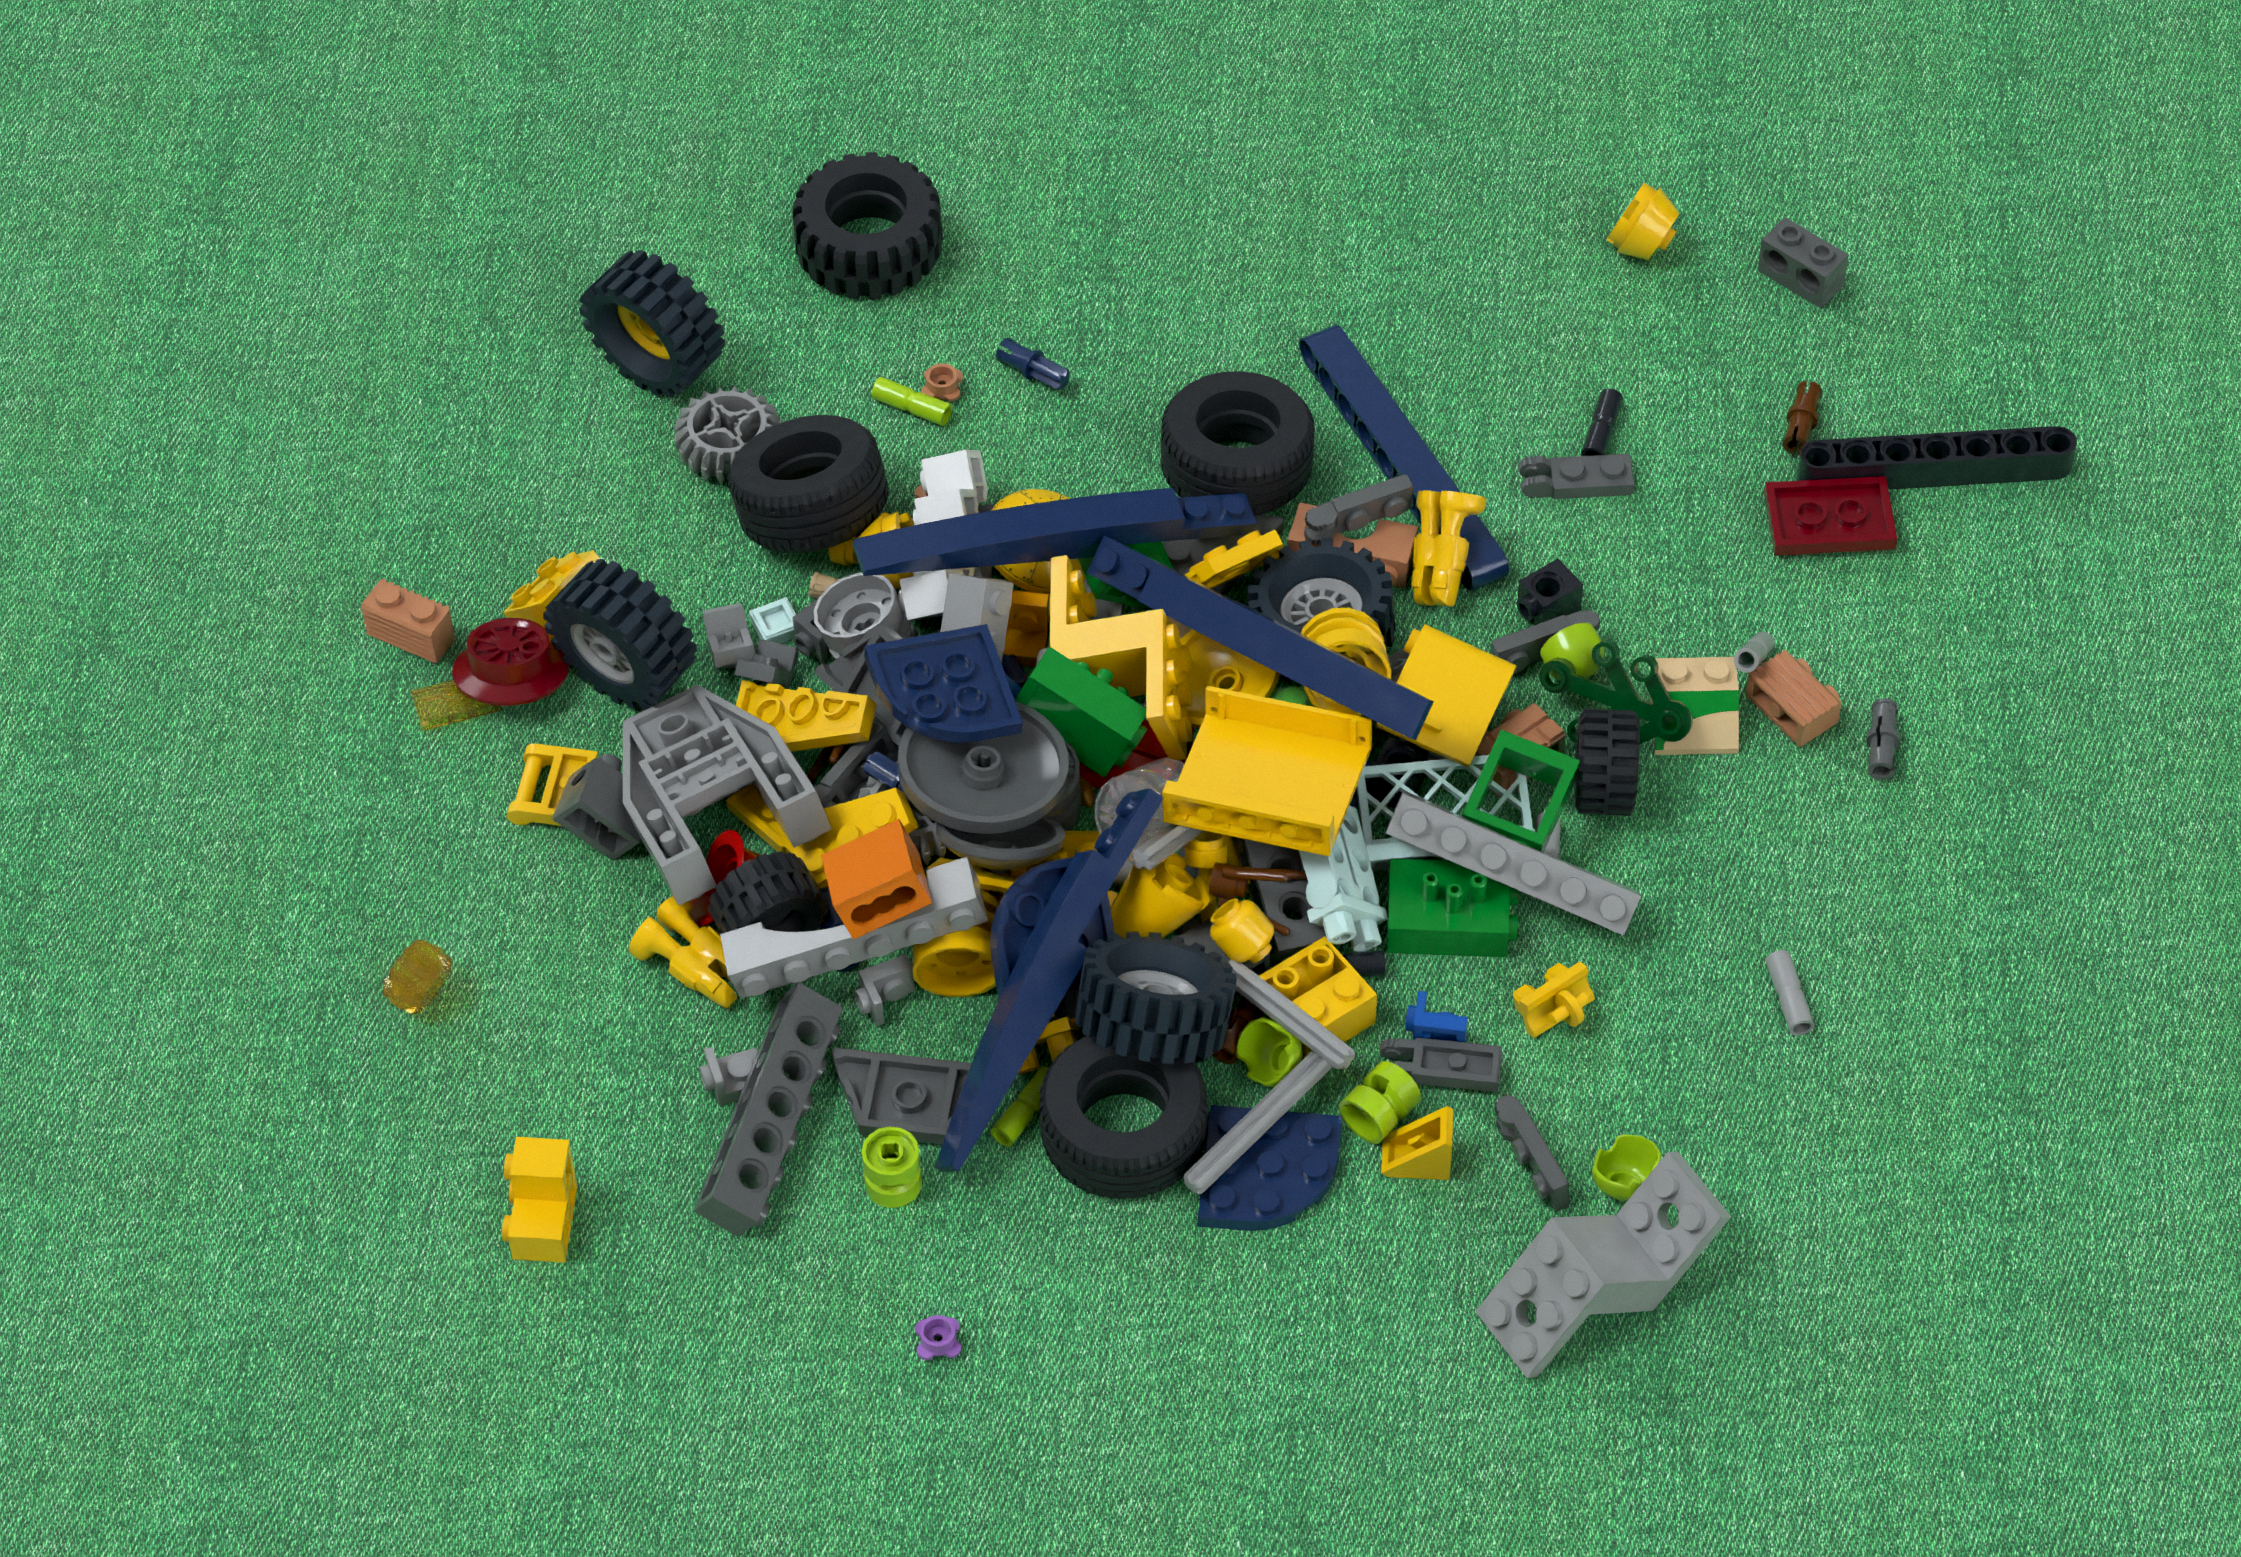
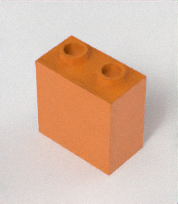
M900 819L821 855L833 907L853 940L932 904L919 852Z

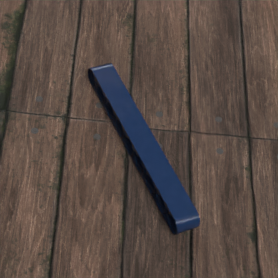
M1332 325L1299 340V349L1306 366L1386 478L1389 480L1404 474L1408 475L1413 485L1412 504L1409 510L1421 525V513L1416 504L1418 491L1460 492L1339 325ZM1477 515L1465 517L1461 526L1460 537L1465 538L1469 542L1466 566L1460 581L1467 590L1473 591L1508 576L1509 566L1501 547ZM1441 523L1439 528V534H1441Z

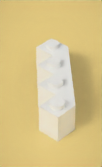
M962 450L921 460L923 470L920 472V481L924 492L928 496L914 499L916 507L913 511L914 525L980 513L978 512V504L986 502L988 493L980 450ZM975 567L912 572L914 576L899 579L901 589L898 592V600L901 610L906 614L907 620H924L943 616L949 573L974 576Z

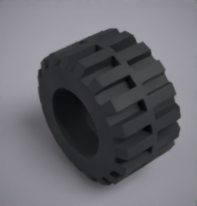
M1584 708L1580 714L1576 745V759L1580 760L1575 781V806L1579 814L1630 816L1632 814L1637 797L1640 723L1636 711Z
M774 852L770 855L763 854L753 860L742 863L741 866L733 869L726 875L727 877L718 883L715 887L717 891L711 894L709 899L711 904L708 906L709 913L721 934L758 922H762L765 929L773 931H815L822 926L824 922L823 917L827 915L828 911L827 901L804 861L790 852L783 854V852Z

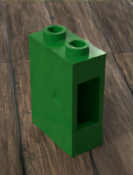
M1050 646L1015 698V701L1029 706L1045 716L1056 727L1063 739L1074 748L1079 761L1104 778L1113 765L1120 769L1122 768L1131 752L1136 748L1147 731V728L1141 725L1146 717V708L1129 698V693L1124 687L1118 686L1114 688L1110 685L1114 678L1110 670L1101 668L1096 675L1090 673L1088 664L1082 661L1075 663Z
M1390 858L1387 953L1507 957L1508 942L1517 941L1518 915H1509L1510 905L1517 906L1518 890L1449 860Z

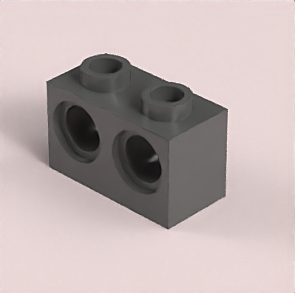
M1784 217L1761 241L1758 271L1817 307L1822 308L1844 286L1849 254Z

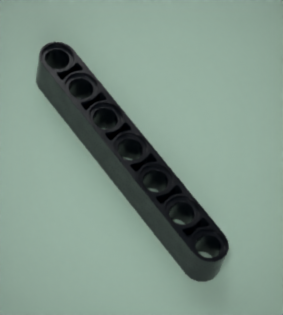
M2050 426L1814 440L1804 444L1800 450L1796 481L1886 476L1888 490L2058 480L2068 476L2072 470L2077 438L2070 429Z

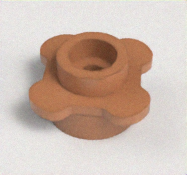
M939 363L931 366L924 372L926 385L921 389L922 393L947 401H955L960 397L958 385L963 380L961 371L949 364Z

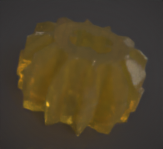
M420 939L414 941L411 946L405 948L403 954L397 958L396 963L389 970L390 973L384 980L383 995L400 1010L403 1009L410 1014L422 1012L424 1007L429 1006L432 999L438 995L439 990L445 984L446 978L451 973L452 959L444 953L443 949L435 944L432 945Z

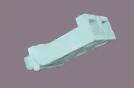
M1349 806L1330 857L1300 850L1299 853L1308 880L1306 899L1309 905L1313 907L1307 911L1309 922L1324 927L1328 942L1338 945L1351 941L1354 951L1366 952L1382 943L1377 925L1388 920L1385 908L1379 906V895L1357 809Z

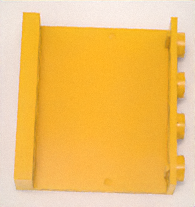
M1207 686L1205 690L1206 715L1178 781L1167 780L1162 791V797L1164 798L1162 800L1163 822L1330 857L1372 749V719Z

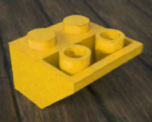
M594 550L579 554L571 552L560 559H556V557L549 558L536 570L539 576L531 584L527 583L521 586L512 594L510 599L513 603L503 614L506 618L527 619L544 627L548 622L543 619V613L546 611L545 607L588 562H595L597 559H600ZM549 634L551 643V640L554 638V636Z
M1326 936L1259 975V977L1343 1042L1376 1023L1377 994L1334 945L1328 942ZM1302 1043L1304 1059L1312 1050Z

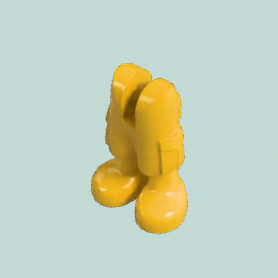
M1430 490L1418 491L1416 504L1421 513V534H1417L1414 537L1413 567L1415 570H1413L1411 582L1414 601L1417 605L1433 606L1436 604L1447 607L1455 605L1461 575L1466 566L1469 542L1465 538L1460 537L1461 526L1465 517L1484 512L1487 501L1485 497L1453 491H1441V493ZM1440 523H1441V534H1439Z
M673 896L668 898L657 910V921L652 917H648L638 928L630 942L629 953L641 961L652 957L656 953L667 958L670 961L668 972L673 977L682 982L684 986L693 991H699L717 1005L728 1009L737 1000V996L730 985L721 978L725 977L730 981L720 934L711 926L700 928L691 917L693 906L690 900L678 906ZM665 929H667L669 932H677L683 938H685L690 943V945L681 946L666 932Z

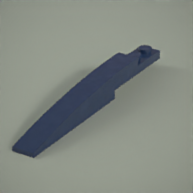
M1173 488L1056 500L964 515L856 538L852 545L863 576L1044 562L1051 561L1052 557L1067 555L1069 559L1093 558L1104 535L1125 545L1237 536L1253 532L1257 522L1245 493L1177 498Z
M1103 536L1087 571L1088 574L1138 599L1139 602L1154 610L1163 609L1166 616L1410 739H1417L1434 701L1242 603L1214 591L1113 538Z
M1151 788L1130 792L1123 797L1116 808L1118 816L1111 828L1104 830L1095 842L1094 848L1096 850L1093 849L1075 854L1046 904L1005 985L977 1049L935 1168L939 1171L955 1172L961 1169L1084 963L1085 952L1088 948L1078 942L1164 799Z

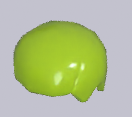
M1573 624L1561 629L1550 637L1541 648L1540 655L1545 664L1553 658H1565L1574 665L1576 675L1588 679L1600 668L1592 659V650L1602 639L1592 624ZM1601 647L1600 655L1603 659L1605 658V648ZM1551 670L1549 674L1555 680L1561 681L1560 674L1557 671Z
M1259 1018L1250 1021L1240 1032L1236 1046V1056L1247 1065L1249 1072L1246 1076L1263 1086L1274 1088L1303 1060L1302 1042L1273 1019Z
M1619 1135L1609 1150L1604 1151L1602 1148L1598 1150L1592 1167V1178L1604 1194L1622 1202L1628 1201L1661 1161L1662 1153L1654 1142L1643 1136Z

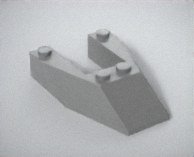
M695 685L623 721V805L678 906L689 900L699 898L705 892L717 886L702 851L684 823L683 818L695 815L703 808L725 797H730L734 793L753 784L793 848L803 843L811 842L819 835L832 829L815 788L775 727L705 688Z

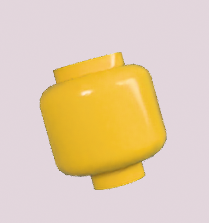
M1231 899L1219 907L1212 915L1210 921L1213 924L1210 928V937L1229 960H1234L1237 963L1249 960L1251 963H1256L1270 952L1272 946L1269 942L1274 935V926L1253 901Z

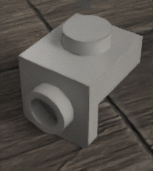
M737 603L704 610L703 619L707 642L715 667L736 668L738 658L747 661L753 660L755 654L754 644L747 628L743 605Z

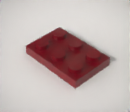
M1886 476L1765 482L1764 497L1774 556L1896 549L1897 534Z

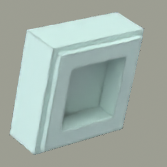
M787 597L749 611L750 621L761 640L783 643L793 639L794 627L792 617L796 613Z

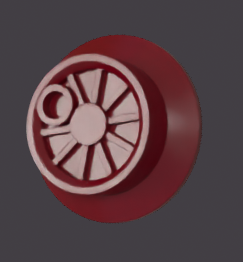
M501 618L486 622L470 633L467 639V649L454 662L452 676L458 690L467 697L485 704L512 706L531 703L549 696L565 682L569 668L568 664L562 659L565 654L562 650H556L552 643H550L549 634L546 633L543 626L522 618Z

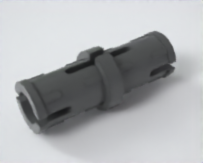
M1882 698L1874 701L1871 706L1872 724L1866 736L1867 746L1870 748L1868 772L1872 778L1878 780H1886L1894 776L1895 750L1900 745V733L1896 730L1899 707L1895 701Z

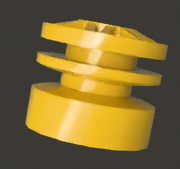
M1349 607L1331 608L1315 615L1303 627L1301 634L1338 653L1346 652L1342 655L1391 679V667L1386 653L1384 637L1377 622L1365 612ZM1304 686L1311 704L1316 708L1356 716L1362 715Z
M981 890L988 922L975 925L965 931H956L933 938L924 944L913 945V979L921 988L933 994L946 997H970L985 993L996 986L990 950L992 923L999 905L994 896Z

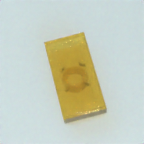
M453 680L411 690L422 731L502 711V706L481 703L467 697L458 690Z

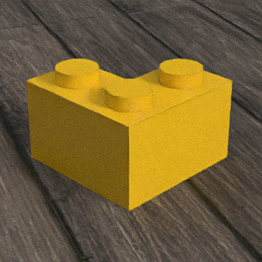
M516 1137L513 1154L507 1153L504 1162V1179L510 1180L509 1203L513 1204L511 1215L504 1216L502 1240L503 1242H509L512 1259L565 1263L578 1189L570 1141Z

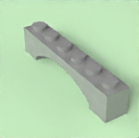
M1405 790L1402 792L1386 829V833L1621 935L1625 934L1641 898L1640 891L1510 839Z
M968 857L926 869V881L932 904L854 940L845 925L816 931L783 932L765 929L762 922H758L720 934L730 981L741 999L748 996H757L780 986L802 982L815 975L831 970L844 969L850 964L873 957H882L901 948L914 944H924L933 938L956 931H965L975 925L988 922L979 879Z

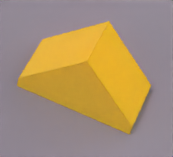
M1445 1106L1390 1132L1382 1140L1381 1174L1393 1178L1450 1180L1453 1109Z

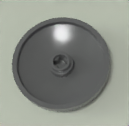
M1017 701L1015 702L1023 722L1022 732L1019 734L981 741L950 743L925 736L907 727L901 738L898 750L897 770L899 782L907 798L920 812L944 826L978 834L1014 831L1043 818L1061 799L1066 788L1069 768V756L1063 737L1045 716Z

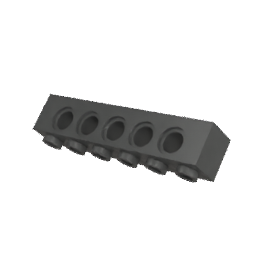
M1231 836L1241 867L1305 871L1299 850ZM1288 879L1289 881L1250 880V884H1247L1251 901L1259 907L1265 916L1290 929L1288 936L1274 931V935L1269 942L1272 946L1269 952L1272 968L1326 936L1324 927L1309 922L1307 911L1313 907L1309 905L1306 899L1307 879ZM1283 912H1295L1301 919H1289Z
M800 982L782 995L778 1001L693 1210L695 1213L736 1236H740L752 1226L758 1227L765 1219L770 1208V1204L766 1202L769 1192L778 1185L784 1173V1167L780 1166L784 1154L789 1153L798 1138L799 1132L794 1130L798 1119L805 1115L813 1099V1096L809 1094L811 1086L817 1082L824 1072L827 1061L823 1059L826 1049L834 1043L841 1029L837 1021L843 1007ZM798 1036H800V1037L802 1038V1040L804 1041V1043H802V1042L800 1041V1039L798 1038ZM784 1071L788 1073L790 1079L785 1075ZM769 1106L774 1109L776 1115L770 1110ZM754 1141L760 1145L762 1151L756 1147ZM740 1177L746 1182L748 1188L742 1184Z

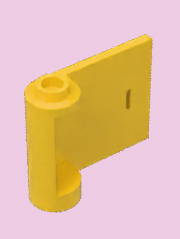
M1424 624L1421 631L1413 628L1403 651L1410 655L1397 683L1434 701L1416 740L1410 739L1378 722L1376 727L1469 768L1517 665Z

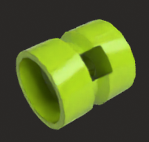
M1381 1061L1362 1080L1363 1085H1357L1339 1104V1112L1347 1126L1357 1136L1372 1144H1380L1398 1125V1120L1404 1119L1421 1101V1092L1413 1078L1404 1069L1389 1061Z
M899 1127L879 1128L869 1134L863 1142L861 1151L867 1195L873 1202L882 1207L897 1208L907 1205L917 1197L922 1184L920 1153L917 1140L910 1132Z

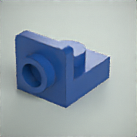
M1418 991L1417 1005H1408L1405 1031L1413 1032V1040L1417 1037L1466 1042L1468 1017L1456 1016L1450 1012H1426L1427 992Z

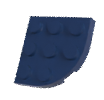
M987 624L865 646L864 658L881 702L898 721L915 732L950 743L981 741L1022 732L1023 722Z
M1073 857L1053 860L1033 867L1021 875L1009 887L1001 899L994 915L990 937L991 959L998 999L1040 915ZM1108 892L1078 940L1086 948H1092L1093 942L1098 939L1107 942V936L1115 934ZM1083 965L1067 991L1079 989Z
M1211 1105L1205 1154L1252 1108ZM1287 1111L1210 1187L1200 1194L1198 1227L1245 1231L1267 1230L1289 1224L1296 1220V1215L1305 1211L1313 1204L1317 1205L1329 1191L1337 1172L1342 1116Z

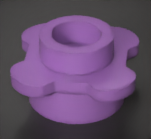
M933 1315L927 1319L920 1320L915 1326V1333L920 1337L917 1355L923 1360H931L934 1356L946 1355L949 1358L957 1357L961 1352V1344L956 1338V1333L959 1331L958 1321L952 1317ZM939 1336L942 1337V1340L935 1341L934 1338Z

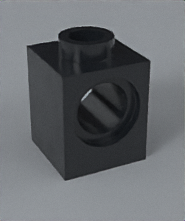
M1558 558L1519 580L1518 600L1516 602L1518 611L1525 620L1532 621L1534 625L1562 615L1567 616L1581 610L1583 584Z
M1389 737L1373 766L1427 761L1428 751L1419 748L1411 742H1402ZM1412 774L1404 785L1417 794L1426 778V774ZM1394 775V777L1398 780H1400L1404 776ZM1382 777L1368 778V793L1381 803L1394 786ZM1398 791L1387 806L1396 808L1402 792Z

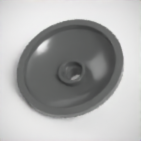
M1046 816L1024 828L995 834L969 833L949 828L940 823L936 824L937 838L948 850L961 858L968 857L971 864L984 867L986 871L997 874L1026 868L1046 860L1057 853L1064 846L1065 842L1063 827Z

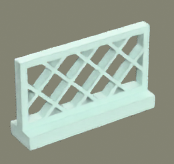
M1489 755L1474 756L1469 768L1449 759L1365 766L1356 790L1361 828L1372 872L1390 870V858L1447 860L1394 836L1386 839L1372 840L1371 824L1380 813L1391 820L1393 812L1386 805L1398 791L1403 792L1405 790L1418 796L1404 785L1411 775L1415 773H1424L1436 782L1423 799L1429 801L1438 789L1442 787L1459 800V803L1451 811L1457 814L1464 805H1467L1477 781L1464 795L1446 780L1457 769H1466L1479 778L1482 771L1478 767H1484ZM1436 771H1446L1442 776L1436 773ZM1515 771L1516 780L1507 791L1495 781H1492L1489 788L1499 794L1501 799L1488 814L1494 816L1502 805L1508 801L1521 812V827L1535 832L1532 824L1526 775ZM1394 775H1404L1400 780L1394 777ZM1382 777L1393 785L1394 788L1380 803L1367 793L1365 778ZM1516 788H1518L1519 800L1512 795ZM1368 803L1375 808L1370 816Z

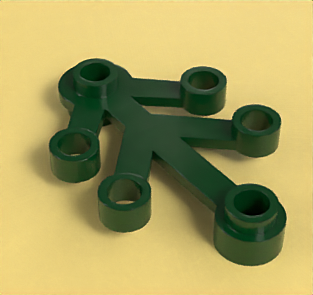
M1603 640L1595 645L1592 650V659L1595 664L1605 668L1615 689L1576 675L1574 665L1565 658H1553L1544 664L1540 670V682L1549 692L1561 693L1568 690L1610 706L1607 709L1636 711L1639 718L1649 721L1640 726V744L1655 737H1660L1668 742H1676L1686 737L1692 729L1693 717L1691 711L1684 703L1671 700L1658 674V662L1651 655H1641L1636 658L1630 666V672L1635 680L1645 683L1653 704L1639 699L1619 658V647L1611 640ZM1601 647H1607L1611 651V660H1605L1601 657ZM1639 662H1646L1650 666L1651 671L1649 675H1644L1639 671ZM1551 670L1557 671L1560 674V684H1555L1550 680L1549 673ZM1666 715H1671L1676 719V728H1670L1665 724L1664 718ZM1579 717L1570 722L1567 727L1568 737L1574 743H1577L1575 726L1579 721Z

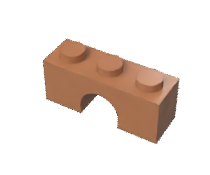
M1299 503L1288 537V545L1293 552L1300 550L1299 542L1306 541L1304 536L1306 512L1308 513V510H1311L1312 507L1317 508L1315 505ZM1378 519L1375 531L1366 538L1349 539L1340 533H1336L1333 539V547H1341L1344 540L1354 543L1355 553H1358L1363 547L1372 552L1373 561L1379 558L1385 564V573L1389 572L1392 586L1406 589L1413 567L1414 537L1418 534V526Z

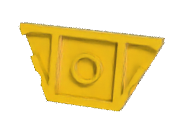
M1256 530L1240 538L1237 541L1238 545L1229 550L1226 549L1225 545H1222L1206 553L1203 556L1204 560L1192 566L1185 576L1212 589L1263 566V561L1269 556L1276 560L1279 559V550L1284 548V545L1276 530L1262 536Z

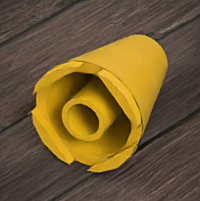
M1173 853L1151 870L1145 867L1140 870L1133 865L1111 908L1115 934L1117 933L1122 938H1126L1127 932H1138L1141 937H1148L1149 932L1161 933V938L1163 939L1207 907L1212 900V896L1209 895L1207 882L1200 873L1194 879L1185 870L1188 866L1185 863V859L1177 853Z

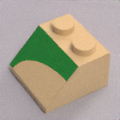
M1734 657L1655 658L1659 666L1658 674L1671 700L1684 703L1691 711L1693 717L1692 729L1683 739L1676 742H1668L1660 737L1653 738L1655 755L1738 754L1739 686ZM1649 694L1650 703L1653 704V701H1652V699H1651V697H1650V694ZM1671 715L1665 716V724L1670 728H1676V719Z

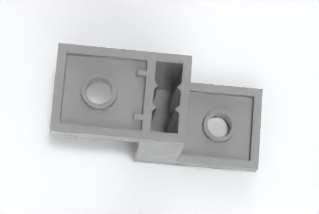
M1667 1152L1616 1215L1552 1217L1475 1312L1526 1378L1538 1377L1589 1315L1653 1311L1729 1221L1731 1216L1679 1152ZM1672 1204L1679 1211V1222L1675 1228L1668 1221V1210ZM1531 1301L1537 1308L1536 1321L1533 1325L1529 1322L1526 1314L1527 1306Z

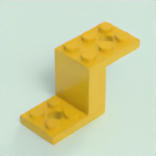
M1067 555L1052 557L1050 647L1075 663L1078 661L1088 664L1090 673L1096 675L1101 668L1110 670L1114 676L1110 685L1114 688L1118 686L1124 687L1128 691L1129 697L1146 694V718L1168 758L1173 761L1187 759V742L1192 741V727L1187 717V706L1192 705V692L1189 682L1186 681V671L1192 669V658L1189 647L1183 646L1180 642L1177 625L1170 623L1163 609L1091 620V617L1097 614L1096 600L1094 594L1087 592L1084 587L1081 571L1074 569Z

